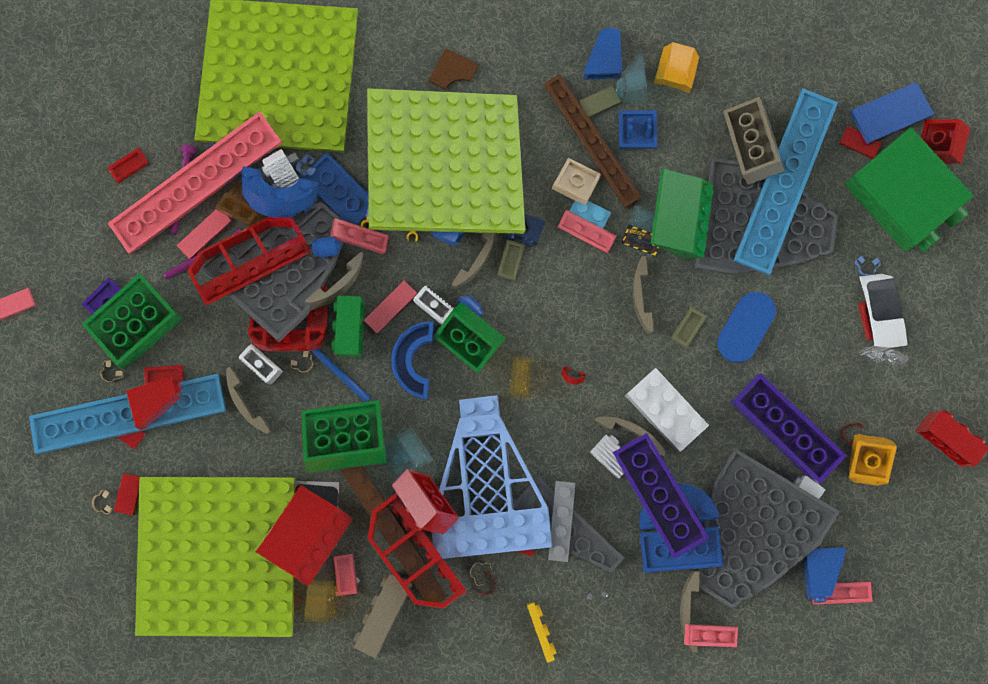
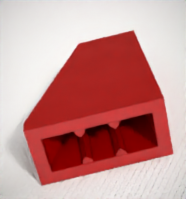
M170 376L126 390L136 428L140 430L146 429L181 398L180 392L182 387L179 380Z

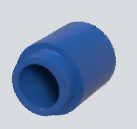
M335 236L312 241L314 257L336 256L338 251H341L340 240H336Z
M463 295L456 302L458 305L462 302L479 317L485 312L482 310V306L470 295Z

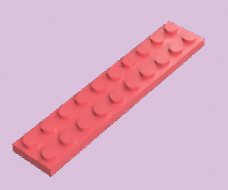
M259 111L111 220L108 225L129 254H133L242 174L243 166L250 168L283 142Z

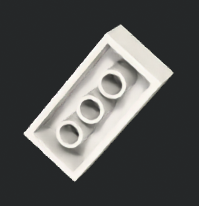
M656 368L625 395L677 453L681 452L709 426Z

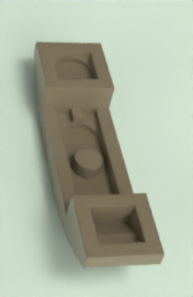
M495 233L482 234L481 239L486 242L485 246L468 272L463 269L459 271L451 284L453 289L463 286L480 271L491 252Z
M360 252L347 263V274L327 292H323L319 288L305 300L306 304H312L311 310L332 303L337 299V296H342L352 286L360 273L363 253Z
M642 256L633 278V303L642 327L647 334H652L654 332L652 312L644 313L641 278H646L648 271L646 256Z
M228 367L226 370L228 389L237 409L255 428L266 434H272L273 431L265 418L261 415L255 418L237 389L243 385L234 368Z
M596 417L593 421L609 430H612L616 424L639 437L648 433L661 457H664L666 454L660 443L649 432L632 422L615 417Z
M693 570L690 573L681 596L680 621L684 638L685 624H690L691 591L699 592V571ZM688 645L692 652H697L698 646Z

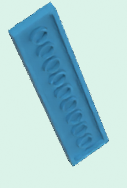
M806 89L801 90L778 147L785 171L765 179L734 257V262L768 276L771 274L838 102Z
M219 374L180 382L182 387L180 392L181 398L143 430L135 427L127 394L29 416L34 453L42 454L227 412L221 377Z

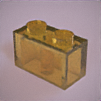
M513 356L509 397L528 399L532 358Z
M313 579L307 589L304 621L328 623L331 618H334L335 606H332V601L337 595V586H334L335 581Z

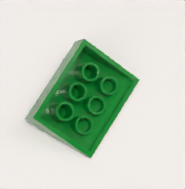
M661 169L651 244L684 259L704 258L713 184L702 178Z
M139 273L81 325L118 367L126 370L183 318L151 283Z
M379 400L301 411L303 462L307 473L387 462Z

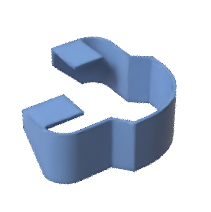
M308 154L298 161L296 165V170L302 176L312 175L316 171L315 168L301 170V166L306 164L308 159H311L308 164H312L315 160Z
M862 256L857 259L861 263L865 261ZM878 258L872 261L874 265L878 263V267L881 265ZM857 260L855 261V264H856V265L858 266V268H859L858 271H859L860 274H862V275H864V276H870V275H872V274H865V273H863V272L860 270V269H861V266L857 263Z

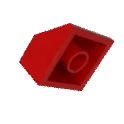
M961 119L925 120L921 139L943 163L961 164L970 128Z

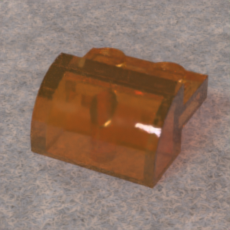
M238 181L234 183L228 193H224L216 205L217 211L248 227L258 223L261 214L253 210L249 202L244 200L242 183Z

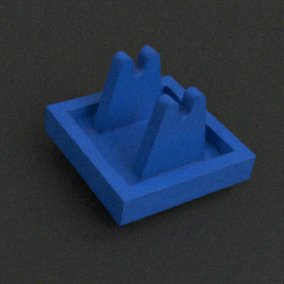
M657 110L619 111V149H657Z

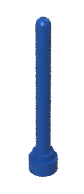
M320 349L311 350L320 361L364 402L369 401V395Z

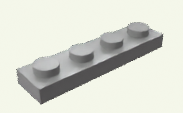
M556 481L551 526L552 547H549L548 560L568 562L576 484L574 482Z

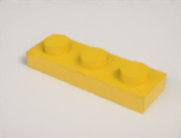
M533 601L528 603L527 607L546 661L549 663L555 660L553 655L557 653L553 642L549 643L546 637L550 635L546 623H541L540 617L543 614L540 605L535 606Z

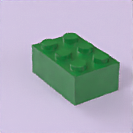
M337 296V301H334L336 320H333L335 339H332V351L339 358L362 359L365 302L361 296Z
M462 302L450 312L434 335L436 340L476 373H479L489 363L506 340L503 335Z

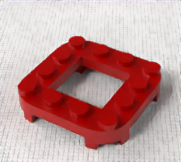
M326 284L322 288L323 292L328 291ZM329 304L310 310L306 330H292L280 342L274 339L250 317V324L247 328L250 339L257 349L263 351H311L319 349L327 338Z

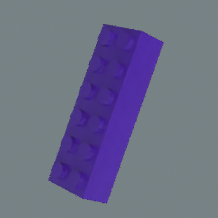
M761 373L757 374L729 402L805 476H808L817 484H820L847 456Z
M648 433L612 452L674 560L710 540Z

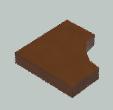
M445 48L429 82L444 90L456 81L464 80L471 82L479 64Z

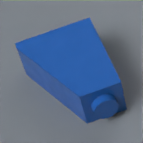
M610 27L601 30L585 67L583 80L621 78L620 29Z
M818 548L803 558L807 600H814V603H823L833 595L846 548Z

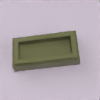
M612 85L580 100L579 104L590 118L620 104L621 101Z
M510 240L506 241L497 277L512 281L516 280L525 244Z
M691 306L670 339L687 349L707 316Z

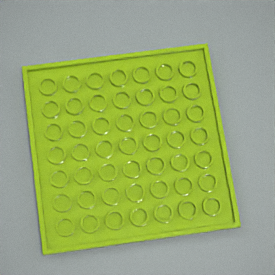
M210 0L194 140L201 143L214 142L216 144L260 111L283 142L277 148L345 153L358 8L244 0Z
M367 89L369 230L524 234L525 217L517 95Z
M140 477L135 636L292 637L294 577L255 551L295 494L296 477Z

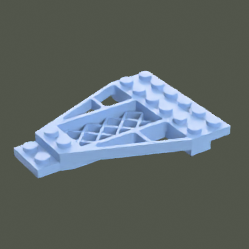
M498 396L459 400L461 418L458 422L439 490L444 495L446 490L462 489L465 515L459 517L444 534L432 533L434 547L443 559L552 547L549 508L500 416ZM494 435H500L501 441ZM489 436L483 444L475 438ZM492 437L501 443L494 452L486 447ZM470 438L465 444L464 439ZM473 439L481 445L475 454L467 449ZM507 442L511 445L527 478L513 480L510 478ZM458 448L462 484L446 487L455 452ZM483 448L492 454L485 463L477 457ZM500 449H502L503 460L496 455ZM465 451L473 456L468 463L466 462ZM494 456L502 462L496 472L488 466ZM475 459L483 464L477 474L469 468ZM485 468L494 473L488 482L479 476ZM502 468H504L505 479L498 474ZM467 470L474 475L470 483H468ZM496 476L504 482L498 491L489 485ZM477 478L485 484L479 493L471 488V485ZM529 481L542 507L515 511L511 484ZM487 487L496 493L489 502L481 496ZM504 487H506L507 499L500 494ZM469 489L477 495L471 503ZM498 495L506 501L500 511L492 505ZM478 498L487 503L481 513L473 507ZM489 506L493 508L496 512H498L484 514L485 511L489 508ZM508 506V512H503ZM471 509L475 511L478 515H472Z

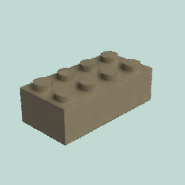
M760 97L723 111L740 169L747 184L785 171L765 107Z
M392 573L384 576L380 584L383 589L381 593H376L371 603L374 607L372 611L369 610L362 621L365 626L357 631L353 639L356 642L355 649L373 658L379 655L408 596ZM400 575L403 581L407 580V578ZM413 582L408 585L409 589H411Z

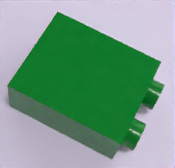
M911 127L844 184L904 252L914 246H917L922 252L927 250L941 238L935 231L939 225L945 222L952 228L969 214L963 205L974 196Z

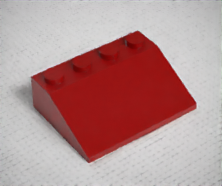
M300 485L255 552L301 583L309 586L353 518Z

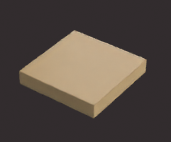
M568 158L552 189L586 206L602 174Z

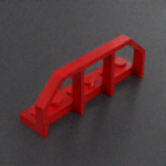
M268 217L200 251L187 272L207 306L311 252L293 218ZM271 227H291L298 236L267 252L257 234ZM254 237L263 254L235 268L226 250ZM222 252L231 270L199 286L195 276L204 262Z
M395 494L372 511L368 540L415 605L444 609L457 598L463 597L468 593L423 530H420L415 525L414 518L405 510V506ZM390 504H393L390 508L396 516H402L404 519L402 524L409 533L382 552L374 541L377 515ZM416 535L413 539L420 548L422 546L425 547L427 550L425 555L430 562L403 581L387 559V556ZM437 564L439 567L437 572L443 580L447 578L450 581L451 585L448 587L454 595L444 603L417 600L408 588V585Z

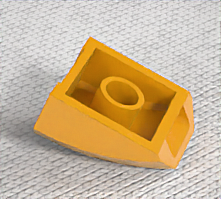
M674 42L663 47L654 84L665 85L690 93L699 61L695 48Z
M862 434L854 435L849 479L855 483L875 486L888 484L896 453V444L884 437Z

